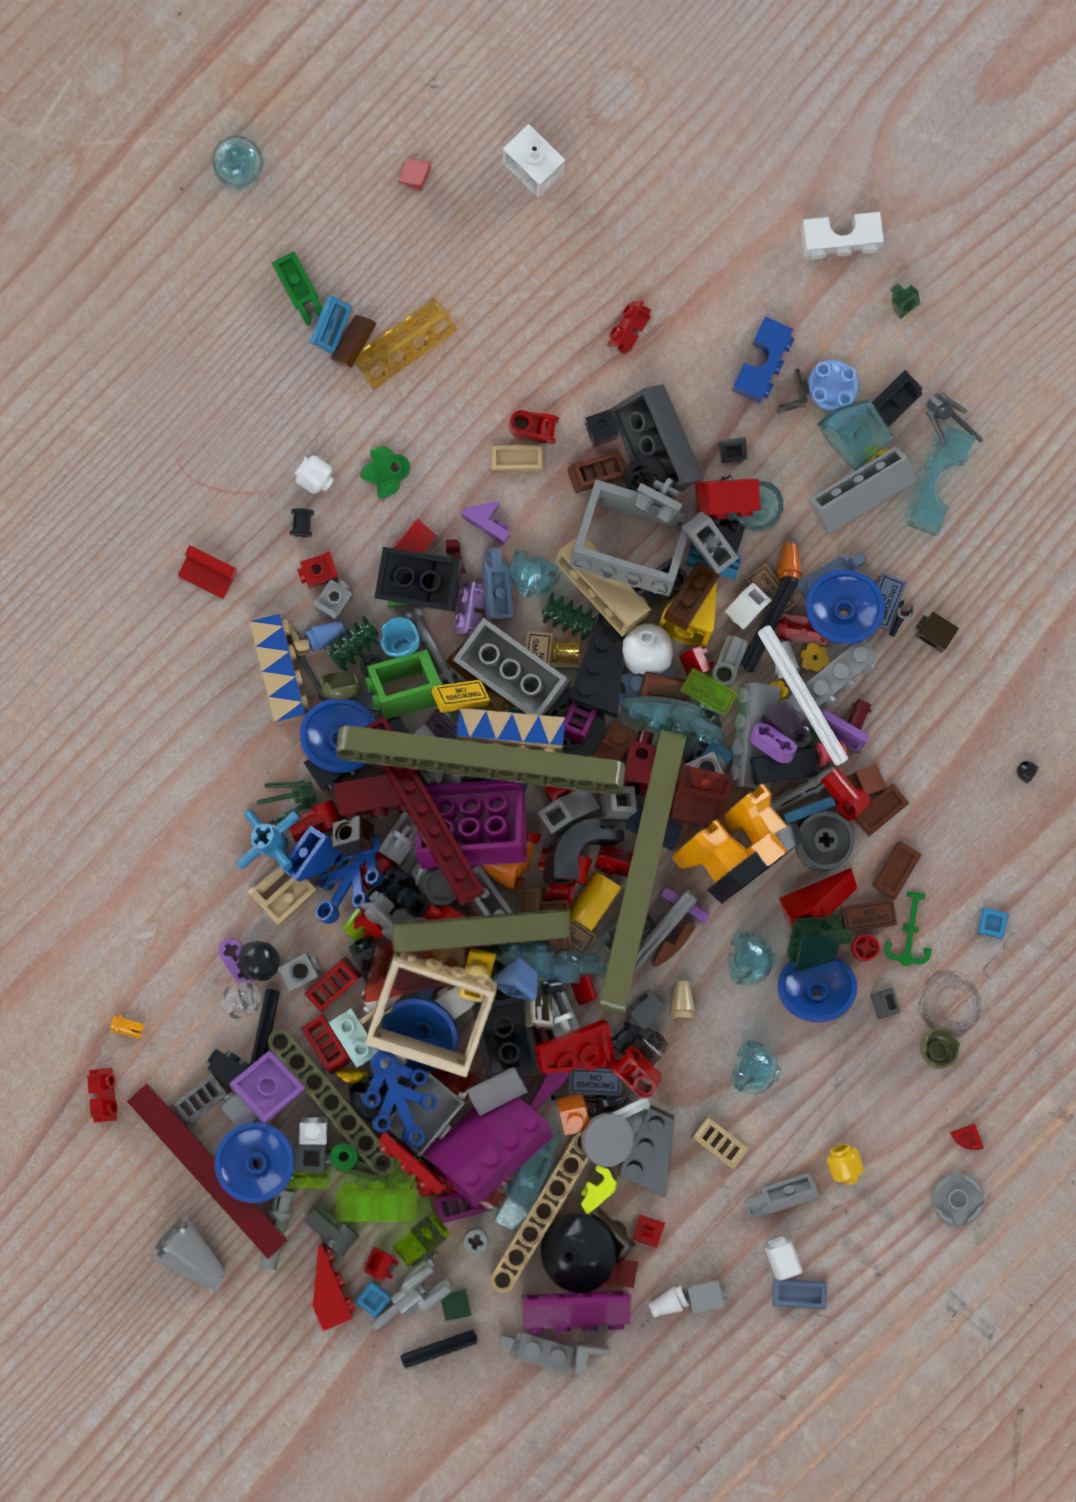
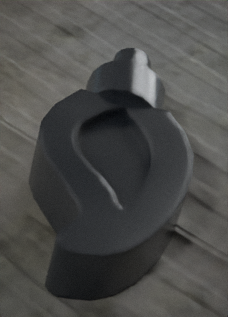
M620 1095L604 1099L595 1107L588 1108L590 1116L596 1117L602 1113H612L625 1105V1102L629 1101L630 1098L629 1095L624 1097Z

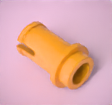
M123 1015L113 1017L110 1031L114 1032V1035L120 1033L139 1040L141 1039L144 1023L122 1018Z

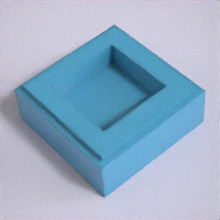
M983 907L977 933L1003 939L1009 913Z
M371 1281L355 1302L376 1319L391 1300V1295Z

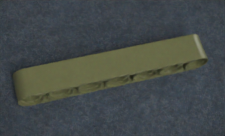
M553 909L393 923V951L411 952L571 937L570 910Z
M284 1030L272 1032L268 1039L269 1047L284 1066L305 1087L306 1092L370 1168L381 1176L391 1174L396 1166L394 1157L389 1158L391 1165L388 1170L379 1171L376 1167V1161L379 1157L388 1156L380 1150L381 1144L378 1142L379 1139L288 1032ZM279 1035H284L288 1039V1045L284 1049H276L274 1046L275 1038ZM296 1055H301L305 1059V1065L300 1070H295L291 1066V1060ZM314 1075L320 1076L322 1079V1085L317 1090H311L308 1086L309 1078ZM332 1095L337 1096L339 1106L335 1110H328L325 1107L326 1098ZM344 1117H355L356 1127L353 1130L347 1131L343 1129L342 1120ZM364 1136H370L373 1139L374 1144L369 1151H363L359 1147V1140Z

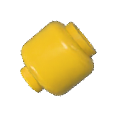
M840 1144L830 1150L826 1162L832 1179L836 1182H842L844 1185L858 1182V1177L864 1172V1165L859 1150L855 1147H850L849 1144Z

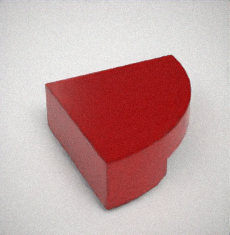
M975 1123L949 1132L952 1139L963 1148L970 1150L984 1149Z

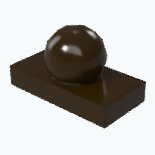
M598 1207L590 1216L602 1222L611 1233L616 1246V1264L618 1265L637 1244L627 1235L626 1227L621 1221L612 1220Z

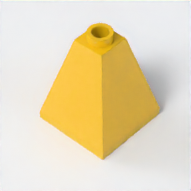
M717 582L686 631L663 619L672 601L666 606L658 626L663 627L674 640L693 648L701 646L702 649H705L714 629Z

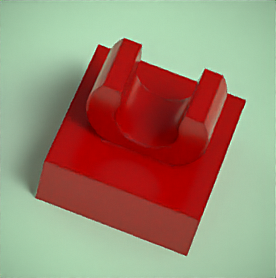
M698 646L679 656L689 680L694 672L702 675L711 670L710 668L714 665V662L708 663L704 655L709 652L708 649H702L701 646ZM694 674L692 679L697 678L699 676Z
M360 910V916L354 920V929L357 930L359 927L364 926L363 937H369L372 934L377 939L384 935L382 933L383 928L378 923L369 920L364 914L365 910Z
M640 1214L632 1240L657 1248L665 1222Z
M373 1247L363 1272L384 1281L385 1277L392 1279L394 1275L387 1272L390 1264L398 1265L399 1262L393 1258V1255Z

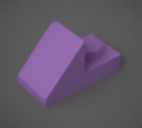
M499 501L462 510L461 517L502 545H505L510 538V533L507 531L508 527L497 519L494 522L491 521V518L500 506Z

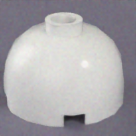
M644 623L635 626L627 633L623 640V660L626 667L634 674H645V672L662 674L670 667L674 655V645L669 633L663 627L655 624Z

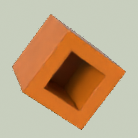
M582 1093L556 1098L564 1135L586 1130L589 1120Z

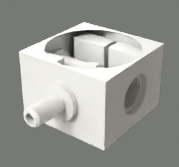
M529 124L503 148V164L538 198L564 175L565 159Z

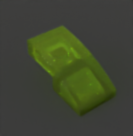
M433 1214L395 1244L393 1248L408 1267H411L451 1233L439 1218Z

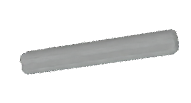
M687 890L640 944L634 974L697 902L698 897L693 892Z

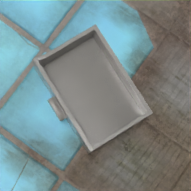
M429 1072L427 1073L426 1083L417 1085L414 1090L422 1094L435 1095L437 1106L432 1110H425L420 1104L405 1099L416 1127L421 1128L425 1134L424 1143L420 1147L411 1148L418 1156L422 1155L437 1136L442 1139L451 1129L448 1123L465 1104ZM427 1097L425 1105L429 1107L432 1104V1099ZM396 1110L389 1118L390 1127L388 1130L402 1141V1133L405 1128ZM416 1132L411 1136L413 1142L419 1139V1135Z

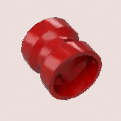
M869 934L856 937L851 944L852 955L860 961L874 959L880 950L878 940Z

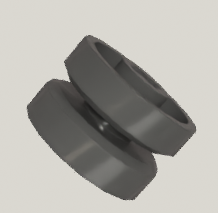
M826 811L815 813L798 827L804 840L794 847L800 861L812 870L827 871L835 869L848 860L854 849L855 837L852 827L845 818L836 813ZM824 837L828 840L826 847H824L823 843H819L820 838Z

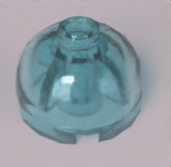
M238 135L227 137L219 142L212 158L215 176L222 184H226L234 189L247 188L257 182L264 166L262 153L255 142L247 137Z
M759 481L760 511H753V516L737 517V513H733L735 520L740 523V526L752 533H764L773 529L779 523L784 512V501L780 490L768 481Z
M515 550L509 564V577L512 583L518 587L517 592L530 598L532 594L543 595L554 589L562 574V571H559V567L536 555L535 558L526 557L527 551Z
M750 932L735 934L731 941V945H735L734 955L732 953L728 955L731 979L738 981L736 983L738 985H754L765 980L776 963L775 953L772 951V947L767 939Z
M750 1040L743 1043L737 1056H741L740 1066L738 1067L734 1064L733 1086L743 1093H764L780 1077L781 1069L778 1066L776 1054L765 1044Z

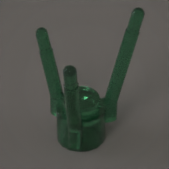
M300 780L296 782L266 783L265 788L293 789L290 793L260 799L256 803L261 805L294 798L296 804L301 803L268 822V824L274 825L281 822L293 810L298 813L301 810L311 808L310 803L317 800L312 781L305 783V780Z

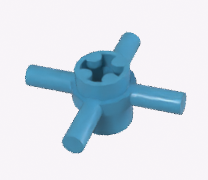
M252 809L248 810L244 816L254 829L251 833V843L254 847L236 862L237 866L244 870L261 854L275 858L284 871L290 870L293 865L284 854L288 848V839L283 833L301 818L300 815L293 810L275 826L263 824Z

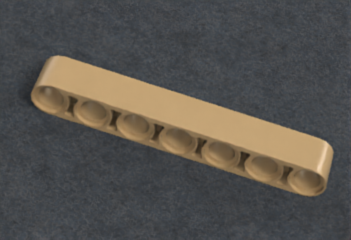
M583 1132L576 1133L494 1269L491 1275V1285L497 1292L506 1293L513 1288L588 1162L589 1158L577 1145V1140ZM572 1157L578 1161V1169L573 1173L564 1170L563 1164L567 1158ZM559 1180L564 1183L565 1190L561 1195H553L550 1192L552 1182ZM545 1203L551 1207L549 1217L540 1218L537 1216L536 1209L540 1204ZM526 1227H534L538 1232L537 1238L533 1241H526L522 1236L523 1230ZM513 1250H520L524 1254V1259L519 1264H513L509 1260V1253ZM499 1273L509 1275L510 1283L506 1287H499L495 1283V1277Z

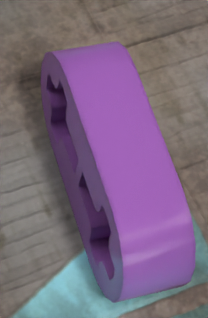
M765 723L755 724L752 729L750 741L754 746L778 762L789 763L793 760L797 746L792 740Z
M235 939L223 941L219 947V954L234 979L243 985L253 983L254 980H251V978L249 980L244 977L240 979L238 975L241 973V970L237 965L239 960L235 962L232 956H225L224 954L227 951V944L231 946L237 945L238 949L235 953L239 957L243 947L242 944Z

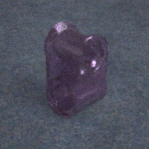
M779 700L761 717L762 723L772 726L796 744L797 748H803L809 744L811 739L809 729L786 701Z

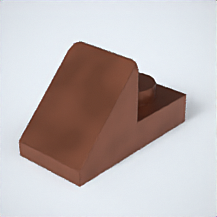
M613 720L594 757L621 762L637 731Z
M877 764L846 776L855 788H861L869 795L887 788Z

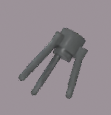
M944 392L931 396L927 402L929 410L926 412V415L931 419L943 446H946L947 442L937 418L945 420L950 416L978 442L983 441V438L953 411V408L962 413H966L967 410L950 399Z

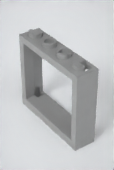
M595 480L569 566L583 572L602 576L605 579L628 584L631 587L642 588L655 594L658 593L670 597L688 537L681 527L693 518L695 509L682 506L684 509L681 515L677 514L673 521L667 525L656 518L662 506L653 503L648 514L635 508L639 495L638 492ZM596 505L681 530L669 573L583 548Z

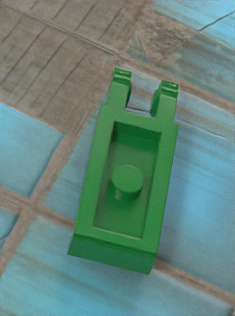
M293 251L271 264L294 308L298 309L304 323L308 326L312 324L311 318L303 306L312 302L319 317L323 308L317 299L318 295L296 253Z

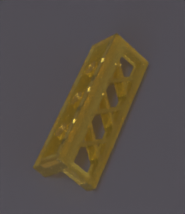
M433 298L364 347L354 364L363 373L369 385L376 389L456 332L457 329L444 307ZM444 319L448 327L440 333L433 332L435 324ZM419 335L426 336L422 346L419 348L412 347L416 337ZM398 350L405 351L401 361L398 363L391 362L395 352ZM377 365L384 366L382 374L373 380L369 371Z

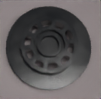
M566 689L557 703L543 716H551L556 711L558 713L556 717H566L572 702L568 701L572 689ZM565 705L567 706V709L561 710L559 708ZM577 705L579 709L591 713V710ZM597 711L583 744L576 743L572 745L570 739L563 737L564 740H567V745L563 744L562 753L587 757L599 747L605 734L604 714ZM572 716L573 718L581 722H587V720L582 719L578 716Z

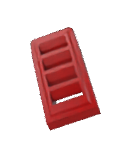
M345 956L304 994L322 1013L362 975ZM342 967L352 979L349 980L339 968ZM333 974L343 983L344 986L342 988L331 977ZM325 981L336 992L334 995L324 986L323 983ZM318 988L328 1001L324 1002L315 990Z
M323 1014L301 1027L307 1040L330 1074H334L352 1062ZM324 1025V1030L312 1036L311 1033ZM328 1034L330 1035L331 1038L321 1043L320 1045L317 1044L319 1040H321ZM333 1044L337 1046L328 1053H323L324 1050ZM339 1053L342 1054L341 1056H339L338 1058H336V1059L333 1060L332 1062H329L330 1059H332L333 1057H335V1056L338 1055Z

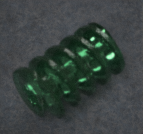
M552 591L542 611L543 623L547 624L553 619V628L562 623V632L564 633L571 627V636L575 637L581 632V641L584 642L589 637L599 613L593 618L592 609L590 608L584 614L582 604L573 609V600L564 605V596L562 595L555 601V592Z
M364 615L361 617L363 625L356 621L353 623L355 632L349 628L345 630L348 638L338 635L339 645L332 641L329 643L331 652L323 648L338 668L346 672L348 671L347 661L353 665L356 664L354 655L363 659V648L370 652L372 651L371 641L380 645L378 631Z

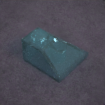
M870 399L836 408L817 424L828 443L855 471L894 439V436Z

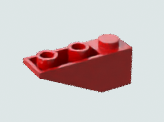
M849 868L779 898L784 917L795 936L819 926L857 889L853 871Z
M323 1243L318 1245L313 1309L322 1331H325L353 1319L352 1312L356 1311L351 1297H345L342 1287L346 1285L341 1272L335 1273L332 1262H335L333 1252L330 1247L325 1248Z

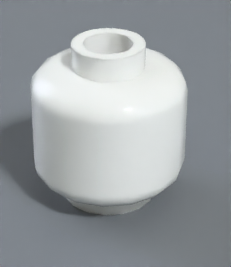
M314 455L309 458L304 457L294 471L296 483L312 494H317L321 490L326 492L334 480L330 477L332 467Z

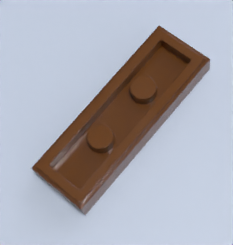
M697 562L665 612L663 619L686 631L721 574H717L711 568Z

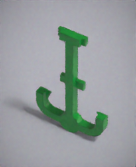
M907 891V897H912L913 901L909 926L903 925V931H908L905 952L901 955L892 954L890 948L893 943L885 941V955L891 960L899 961L903 966H909L912 963L924 964L931 956L932 949L929 948L923 949L925 956L922 959L913 958L910 954L913 932H919V928L914 927L918 900H925L926 894Z

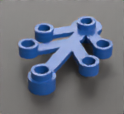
M374 833V849L351 856L340 853L333 865L340 869L331 873H323L319 876L317 884L326 891L331 890L337 881L342 880L331 900L322 901L316 908V918L325 924L334 923L338 920V907L351 885L353 888V906L364 910L359 905L362 898L361 903H370L369 896L364 894L361 871L365 861L367 867L366 882L373 887H378L382 884L384 877L378 871L376 853L380 848L381 840L376 833ZM355 857L354 861L347 865L349 859Z
M380 1050L371 1059V1068L374 1075L368 1091L362 1097L365 1106L376 1107L380 1103L378 1092L383 1080H385L388 1090L378 1116L373 1119V1128L379 1132H385L389 1129V1116L395 1104L405 1128L402 1133L403 1143L411 1148L420 1147L424 1143L425 1134L421 1128L416 1127L405 1099L420 1104L425 1110H432L437 1106V1098L433 1094H422L398 1084L395 1074L410 1079L414 1085L425 1084L427 1074L422 1069L413 1070L397 1063L394 1054ZM384 1058H386L389 1063L388 1067L385 1069L381 1066V1061ZM418 1072L422 1075L420 1082L415 1080V1074ZM370 1094L375 1096V1101L372 1104L367 1100ZM427 1097L432 1099V1104L429 1107L425 1105ZM380 1119L385 1121V1126L382 1129L378 1127ZM414 1132L419 1135V1139L416 1142H413L411 1139Z

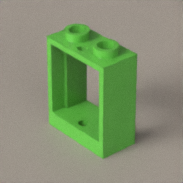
M427 649L412 653L409 656L398 657L367 666L369 676L365 678L367 690L369 693H374V696H372L374 708L376 711L380 710L386 720L437 705L431 691L434 686L442 684ZM417 673L422 674L426 685L388 696L385 695L382 683Z

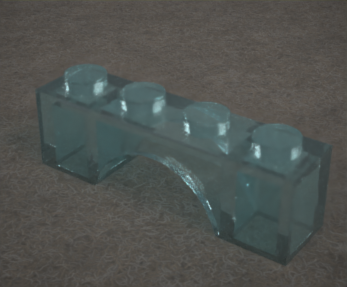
M947 425L942 431L947 445L943 446L936 434L933 441V446H936V450L933 456H928L924 465L927 474L924 480L919 479L914 492L919 494L916 503H910L905 516L910 518L907 526L934 536L939 534L949 509L939 498L937 492L938 476L944 469L955 465H963L966 462L976 437Z

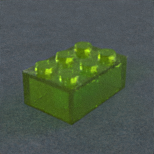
M343 1182L342 1187L336 1189V1222H417L418 1188L412 1187V1182H397L396 1187H386V1182H370L369 1187H359V1182Z

